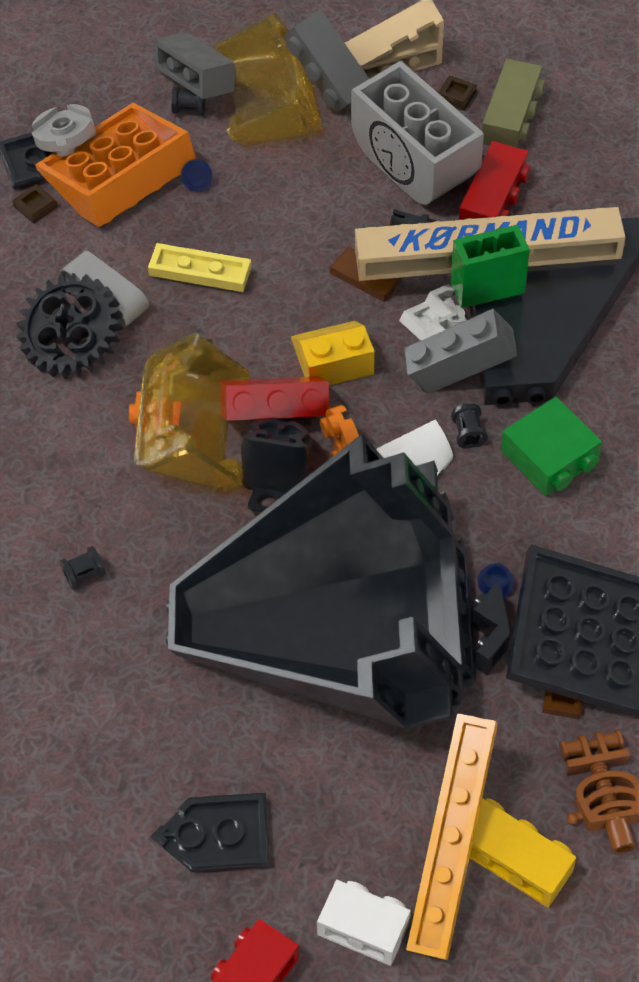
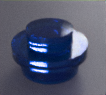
M191 160L181 170L182 183L191 191H202L212 181V170L202 160Z
M492 563L483 568L478 575V587L482 593L487 594L496 584L501 587L503 597L507 596L512 591L514 585V577L510 570L500 563Z

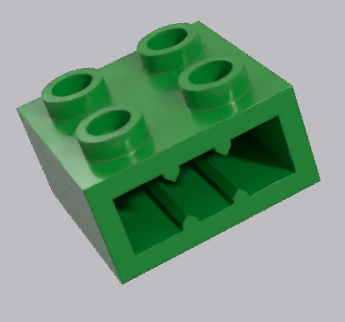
M519 225L501 227L493 231L467 235L453 240L451 286L461 308L525 293L530 249Z
M554 397L503 430L500 451L546 497L556 489L560 491L566 488L572 479L580 473H587L594 469L600 460L599 455L602 441L557 397Z

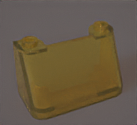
M277 13L213 45V49L232 60L236 68L234 92H232L236 115L229 118L227 131L231 139L235 143L239 142L241 145L312 136L323 130L313 83L306 76L304 67L297 57L289 52L283 36L290 30Z
M196 332L153 353L148 358L143 370L134 450V462L136 465L150 473L221 492H227L242 486L243 468L241 463L233 458L224 460L227 421L221 416L220 381L250 380V371Z

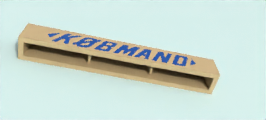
M618 207L566 210L562 212L355 229V255L359 281L451 273L453 240L467 235L493 231L501 227L519 225L530 249L528 267L622 259L625 233Z

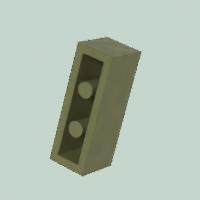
M506 58L482 123V132L484 133L483 144L490 146L491 142L495 141L518 148L520 141L526 142L530 130V123H527L528 119L534 120L538 101H535L536 97H542L545 87V80L541 79L542 66Z

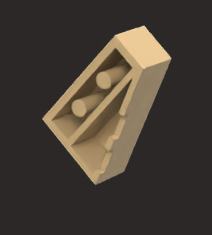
M421 0L345 42V44L369 79L399 61H402L414 72L442 63L444 19L432 0Z

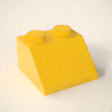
M356 321L291 336L305 377H323L329 381V385H334L374 375L375 351L365 326Z

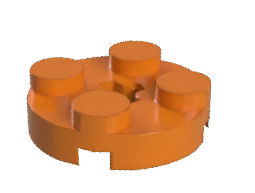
M343 405L327 409L326 417L320 419L322 433L326 439L330 438L334 451L330 452L331 458L359 437L352 418L345 420L341 412L347 411Z

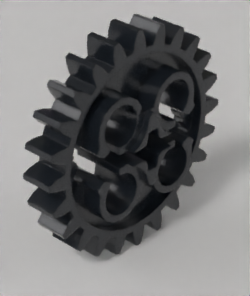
M72 273L70 280L67 282L62 275H59L58 284L54 285L50 280H47V290L35 289L38 295L36 300L32 298L26 299L31 307L30 309H20V313L26 319L16 323L23 331L17 334L16 338L22 343L19 348L27 355L26 359L32 365L35 364V367L40 372L46 370L51 377H55L59 372L64 379H68L71 370L77 377H81L83 367H86L92 373L94 371L93 362L97 361L105 364L102 357L104 352L114 354L113 349L109 345L111 342L118 343L121 341L114 332L124 329V326L118 320L123 317V313L118 308L120 303L113 296V292L108 286L104 287L99 279L92 281L85 274L80 281L79 277ZM64 293L74 296L84 309L91 306L92 308L89 312L82 314L74 304L69 303ZM60 307L58 312L52 314L55 309ZM88 337L85 343L79 345L82 339ZM53 338H58L65 347H69L76 359L68 358L55 342L51 345H48V343Z

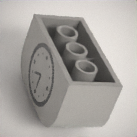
M402 61L397 62L351 90V124L357 143L364 154L416 202L423 205L431 203L474 176L481 169L484 133Z

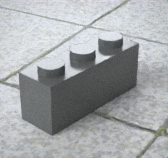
M321 9L294 26L283 36L289 52L297 57L304 67V72L308 79L314 82L322 93L324 102L336 113L351 103V90L369 80Z
M187 32L154 39L155 68L200 98L206 99L234 92L236 68L232 60Z
M494 309L405 347L407 374L427 393L435 392L517 356L513 328Z

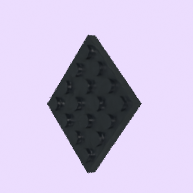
M531 544L526 551L506 679L639 718V577Z

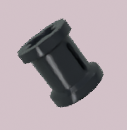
M179 86L173 87L172 113L189 111L197 112L198 115H204L206 99L200 98L190 90L180 89Z
M477 404L459 405L453 409L451 419L458 429L457 444L463 449L480 447L488 439L486 430L481 426L480 417L482 411Z
M93 546L88 547L86 553L68 561L65 558L59 560L62 572L72 590L78 588V583L96 575L99 577L106 575L103 563Z

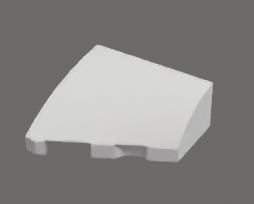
M447 284L429 292L425 302L405 310L399 321L418 339L424 340L466 321L464 309L460 305L455 306L450 296H452L454 290L452 286Z
M436 419L376 449L384 458L404 452L416 466L434 460L438 469L437 476L453 459L449 442Z

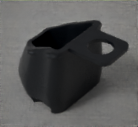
M268 418L256 421L250 425L241 445L242 484L246 489L253 490L248 502L249 510L263 512L269 506L259 504L258 499L272 497L278 500L305 479L312 439L308 431L301 424L295 421L283 422L276 418Z

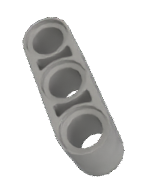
M84 251L60 270V275L67 282L70 280L72 273H75L80 281L87 274L92 281L99 279L104 287L108 286L113 292V296L120 303L118 308L123 313V317L118 320L124 328L149 308L146 296L138 287L89 251Z

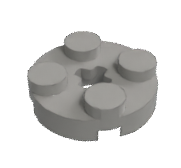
M70 104L67 105L68 110L58 112L57 107L40 114L32 124V135L36 146L44 151L56 152L59 156L72 154L75 147L96 134L89 109L81 105Z

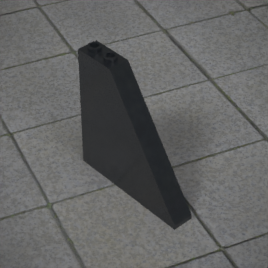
M639 217L621 219L625 233L622 259L530 266L527 270L525 293L470 306L472 318L494 309L513 328L517 350L516 357L480 372L484 405L505 407L511 403L525 402L537 405L555 397L639 267Z

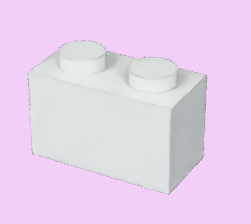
M336 879L317 920V935L391 966L410 924L411 910L407 909L404 903L396 898L389 896L380 898L369 893L366 887L357 882L348 881L344 883Z

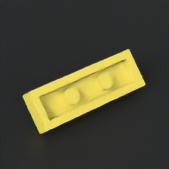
M157 243L148 266L149 276L244 292L251 271V259Z

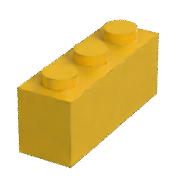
M482 798L470 859L549 908L572 874L577 857L562 842L557 840L550 841L539 834L536 827L530 822L523 819L517 820L507 814L504 808L496 801Z

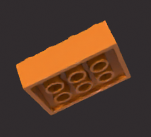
M133 102L95 126V136L75 147L72 154L59 156L54 152L35 164L41 175L81 217L97 227H101L111 222L114 217L126 209L135 206L152 192L161 189L164 184L173 178L184 174L187 169L197 163L188 131Z

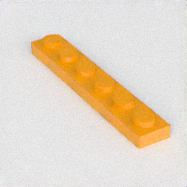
M457 713L407 943V951L448 960L498 726L496 721Z

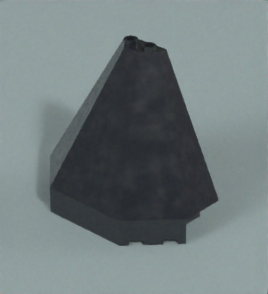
M361 434L169 585V600L166 605L169 615L168 632L166 634L168 650L176 656L405 729L452 717L454 714L452 707L460 705L467 695L465 688L473 686L476 682L467 551L463 539L457 541L455 539L451 522L455 520L447 494L446 492H438V469L435 461L416 466L404 452L384 458L368 439Z

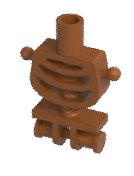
M618 729L614 733L605 735L601 731L594 732V740L587 741L585 735L577 736L575 741H560L559 747L562 759L564 761L567 760L565 766L566 775L570 776L590 771L592 773L591 776L584 779L577 786L574 798L577 812L569 813L566 816L567 822L574 825L579 820H582L588 831L605 828L614 854L632 851L636 846L628 823L639 821V780L627 772L607 770L610 767L628 763L630 754L628 748L623 749L624 741L621 731ZM613 748H618V749H619V750H616V751L608 752V749H613ZM597 749L598 754L591 755L590 750ZM581 755V758L568 760L569 757ZM597 788V791L591 793L587 798L583 797L586 792Z

